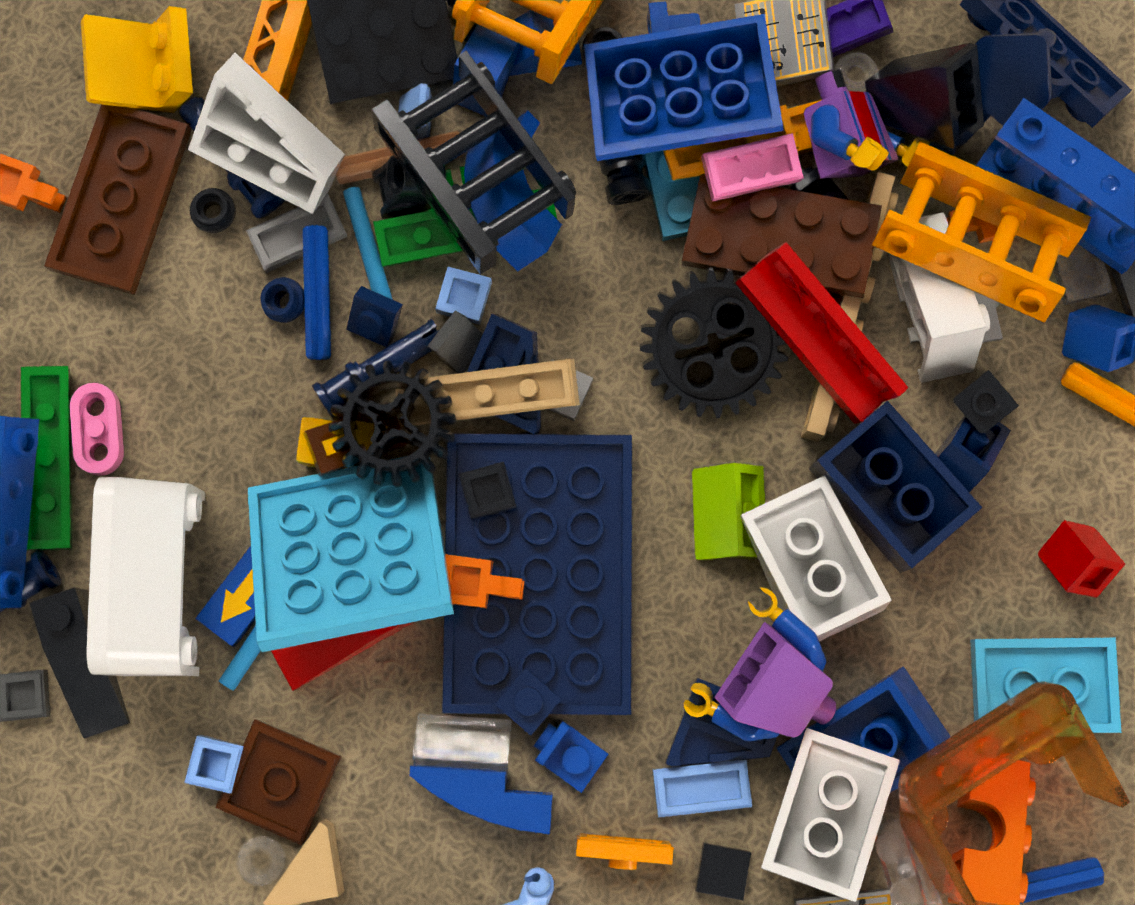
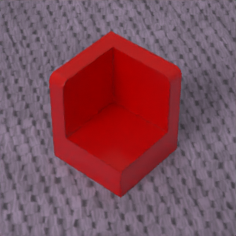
M1067 520L1060 524L1038 552L1039 558L1066 592L1096 598L1125 565L1124 561L1097 529Z

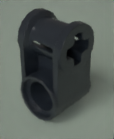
M394 155L381 168L373 172V180L376 184H379L383 207L380 209L382 219L419 213L421 208L428 203ZM444 165V172H442V174L446 178V171Z

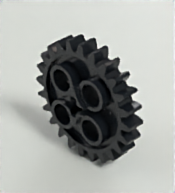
M709 267L705 281H699L696 274L690 271V285L686 287L676 279L672 280L675 294L671 297L659 291L657 295L664 306L662 309L648 307L647 313L655 320V324L641 325V332L651 336L652 340L641 343L640 351L653 353L652 357L643 362L644 370L658 369V372L651 379L652 386L666 383L667 387L664 390L663 399L667 401L678 394L680 396L679 410L683 411L690 402L695 403L698 417L702 416L706 406H712L716 418H720L723 405L727 404L737 415L740 409L739 401L745 399L751 406H756L753 392L758 389L769 395L771 391L765 382L766 378L781 379L782 377L777 368L773 366L774 362H785L789 358L787 354L777 350V346L786 344L785 341L741 289L733 283L732 269H727L722 280H717L713 268ZM730 302L738 304L741 307L742 313L736 323L724 325L717 321L716 315L722 305ZM688 317L698 323L697 332L690 339H679L672 332L673 325L680 318ZM748 327L754 330L753 334L749 336L736 337L721 342V351L717 353H712L710 347H704L685 357H675V353L679 350L691 349L707 344V335L716 332L719 339H724ZM747 346L755 350V358L751 365L739 368L731 364L732 353L737 348ZM696 361L707 362L712 367L711 375L703 382L692 381L686 375L689 366Z

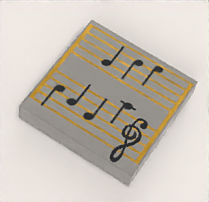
M750 0L734 4L736 19L760 14L765 15L777 87L816 79L824 73L835 70L825 0Z

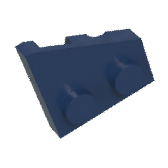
M491 314L467 372L538 363L537 332L498 314ZM540 410L496 415V417L532 434H538L541 429Z
M696 678L695 683L707 685L713 694L712 701L720 704L714 697L721 687ZM691 691L689 701L698 706L706 703L703 696ZM684 710L665 764L681 766L729 760L767 758L771 756L777 737L744 741L712 723L710 715L693 717Z

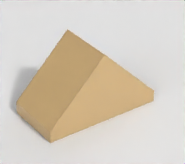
M325 819L318 823L263 902L264 905H296L338 897L344 892L335 828L332 822Z

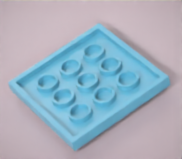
M404 457L395 458V459H390V460H397V459H401V458H404ZM421 464L415 468L420 476L419 482L413 483L408 475V471L401 472V487H394L391 481V473H386L383 485L377 486L373 482L374 469L371 470L366 478L360 479L356 475L358 466L340 469L320 477L318 474L248 488L256 638L261 652L454 614L433 473L430 474Z

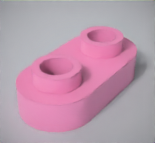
M88 383L79 387L74 392L70 401L73 456L75 462L82 470L93 475L104 476L114 472L120 466L124 457L121 406L117 395L108 387L99 383ZM96 401H103L104 411L98 416H93L91 414L92 404ZM105 445L108 449L106 458L96 461L94 458L95 449L98 446Z

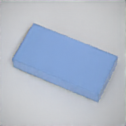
M747 759L652 769L658 818L752 807Z

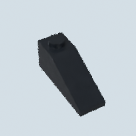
M74 587L30 602L42 648L83 738L85 739L129 724V717L117 677L93 675L88 669L87 628L89 590Z

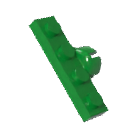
M459 166V168H460V173H461V178H462V183L465 184V178H464V167H465V166ZM449 168L445 170L446 180L453 186L452 173ZM540 189L532 190V192L536 193ZM552 204L546 209L557 219L555 206ZM432 208L425 212L373 222L383 268L463 252ZM470 208L469 211L475 218L472 208Z
M69 366L21 367V418L39 419L27 551L72 550Z

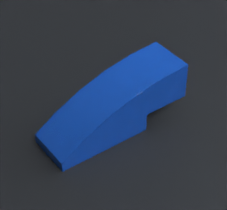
M419 764L410 766V777L432 794L461 811L487 822L512 829L550 834L553 793L506 790L508 770Z

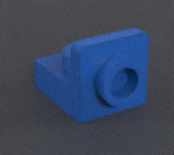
M564 721L561 722L558 728L549 723L533 746L540 751L535 761L542 766L544 765L580 793H582L609 755Z

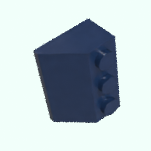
M888 400L809 468L817 479L824 475L826 476L841 506L900 573L916 566L982 508Z

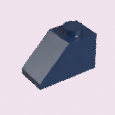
M964 415L936 451L935 455L970 493L990 471L1011 430L998 422L986 433L982 434L977 431Z

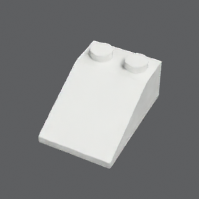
M825 475L741 514V520L770 588L777 598L779 608L783 611L789 609L816 633L819 642L884 611L892 601Z
M806 728L761 869L856 902L900 760Z

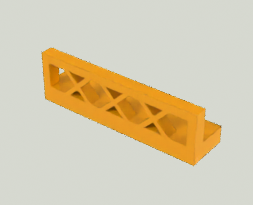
M262 0L243 60L288 101L312 26L308 1ZM287 3L281 28L274 33L268 22L270 12ZM266 28L270 35L262 39ZM275 43L268 69L261 73L255 62L257 53Z

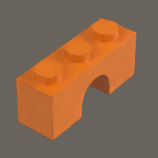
M973 752L962 760L957 807L971 809L982 814L991 826L992 842L987 851L963 848L952 854L948 903L958 905H1019L1025 901L1028 891V876L1026 873H1022L1023 854L1028 853L1032 841V828L1030 825H1026L1027 806L1032 805L1036 791L1035 779L1030 777L1031 762Z

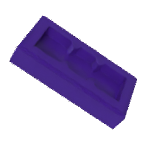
M846 0L827 8L833 57L894 32L882 0Z

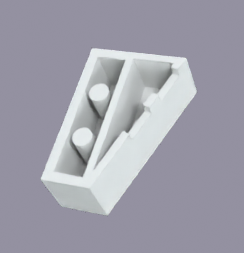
M236 53L214 74L188 148L189 151L311 214L315 212L330 190L345 155Z
M944 212L923 216L919 223L944 234L948 227ZM888 253L900 302H906L914 327L907 329L910 343L919 341L923 354L921 369H918L920 382L923 383L973 372L985 332L990 329V319L986 306L983 303L978 304L973 290Z

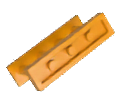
M456 0L452 10V18L456 19L454 40L462 43L476 23L534 50V56L539 58L536 77L549 84H553L603 0H571L570 2L563 0L561 3L554 0H510L553 20V30L551 32L544 30L543 33L486 8L490 0Z
M920 141L900 184L913 189L901 215L889 209L872 245L1045 323L1066 288L1049 281L1058 255L1060 254L1067 258L1070 256L1086 232L1091 217ZM930 197L955 208L945 234L919 223ZM972 216L998 227L988 253L962 242ZM1015 235L1041 246L1032 272L1006 262Z

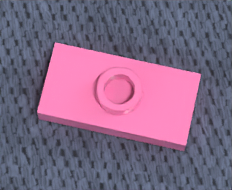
M793 133L703 153L701 156L712 202L800 182L804 178Z

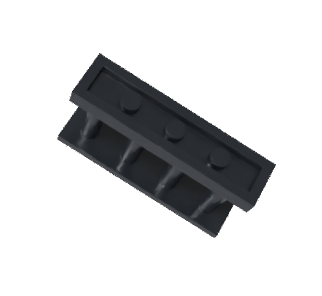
M465 51L459 55V77L461 80L408 113L403 110L397 113L387 99L372 108L375 131L481 275L496 265L498 239L554 204L565 220L571 217L574 211L576 189L565 172H556L495 90L494 78L485 64L482 62L476 64L469 53ZM473 95L488 116L434 150L431 147L424 150L415 137L418 135L417 129ZM500 131L514 150V153L462 186L458 184L451 186L442 174L444 172V165ZM527 168L542 189L491 222L486 223L482 221L478 224L469 211L471 202L519 171Z

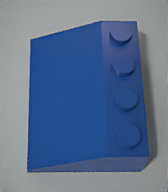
M764 14L584 44L597 161L783 131Z

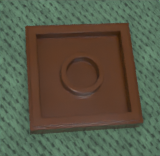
M254 719L243 744L244 747L232 793L222 792L215 808L303 845L342 756L258 719Z

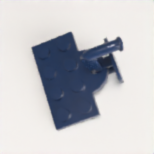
M962 0L959 4L968 12V19L974 26L991 34L982 37L975 43L978 49L984 123L992 116L1004 126L1023 98L1043 110L1051 99L1059 97L1066 103L1068 112L1076 120L1086 122L1093 128L1132 91L1035 0ZM975 133L955 149L933 141L929 145L954 156L955 151L967 143Z

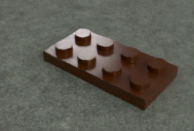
M101 104L44 266L56 273L135 295L192 131L187 123L135 108Z
M702 174L700 175L682 257V265L705 270L712 267L714 271L725 273L727 269H732L733 275L743 276L765 255L787 242L828 292L864 298L874 249L872 243L877 234L882 205L779 187L712 202L706 176Z

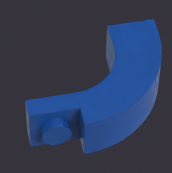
M527 110L517 119L532 138L540 122ZM500 131L468 150L464 167L465 183L514 153V150ZM524 170L519 171L471 202V208L478 223L482 221L486 223L491 222L534 194L526 180ZM545 209L498 239L497 251L518 272L548 252L562 224Z

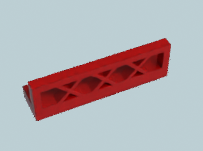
M787 242L765 255L735 282L854 424L861 423L884 401L899 397L909 388Z

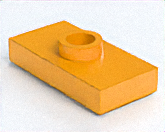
M584 833L577 835L576 856L609 859L608 867L637 870V862L669 865L673 863L674 847L669 841Z

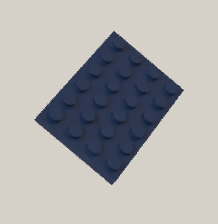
M454 434V442L447 443L445 554L492 560V575L520 578L525 581L522 600L489 595L487 609L453 604L454 614L444 616L442 713L505 714L495 703L523 670L527 668L562 699L550 714L631 715L632 435ZM504 462L517 508L471 520L459 474Z

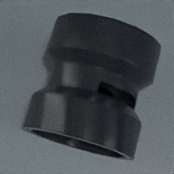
M643 154L599 161L601 172L608 179L605 192L609 204L622 205L638 202L651 195L649 179L644 177L642 168L645 165Z

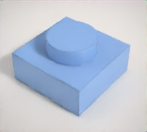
M447 267L435 308L436 313L450 317L454 311L465 315L470 322L480 325L492 285V279L483 275Z

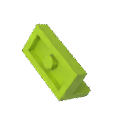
M729 463L694 469L692 471L695 558L697 560L722 558L758 559L740 516L765 504L764 467Z

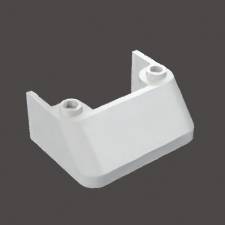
M99 477L97 479L93 494L87 628V665L91 674L111 676H199V667L194 666L197 660V640L195 636H189L188 629L182 626L185 531H190L193 523L201 520L202 501H205V492L189 483L123 477Z

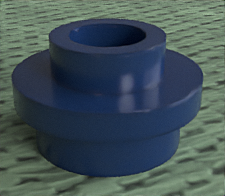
M287 277L272 280L265 285L261 292L260 301L263 311L270 319L276 322L288 323L295 320L304 309V289L297 281ZM285 294H289V302L285 308H282L280 300Z

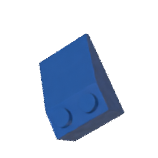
M904 666L838 707L833 718L828 723L819 724L815 722L807 727L811 730L899 759V765L890 793L945 761L957 747ZM806 729L803 730L801 735L792 737L777 747L778 752L791 772Z

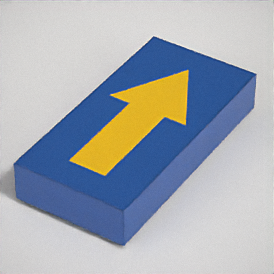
M251 546L195 618L233 647L237 645L255 621Z

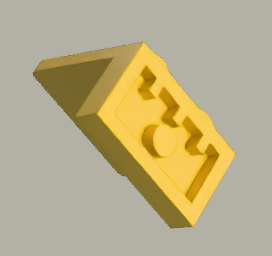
M168 6L157 21H154L152 24L88 14L84 15L81 19L86 100L89 103L174 113L193 94L186 8Z

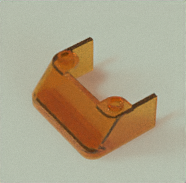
M1046 681L1034 683L909 763L900 774L898 794L901 827L936 890L961 905H977L940 838L949 820L947 806L1022 757L1035 764L1047 765L1064 756L1083 793L1122 808L1131 803L1073 695L1064 686Z

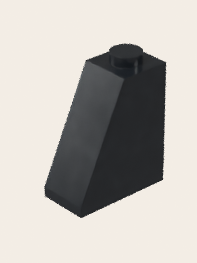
M966 43L894 59L865 81L866 92L872 95L884 125L953 149L984 126L978 49L975 44Z

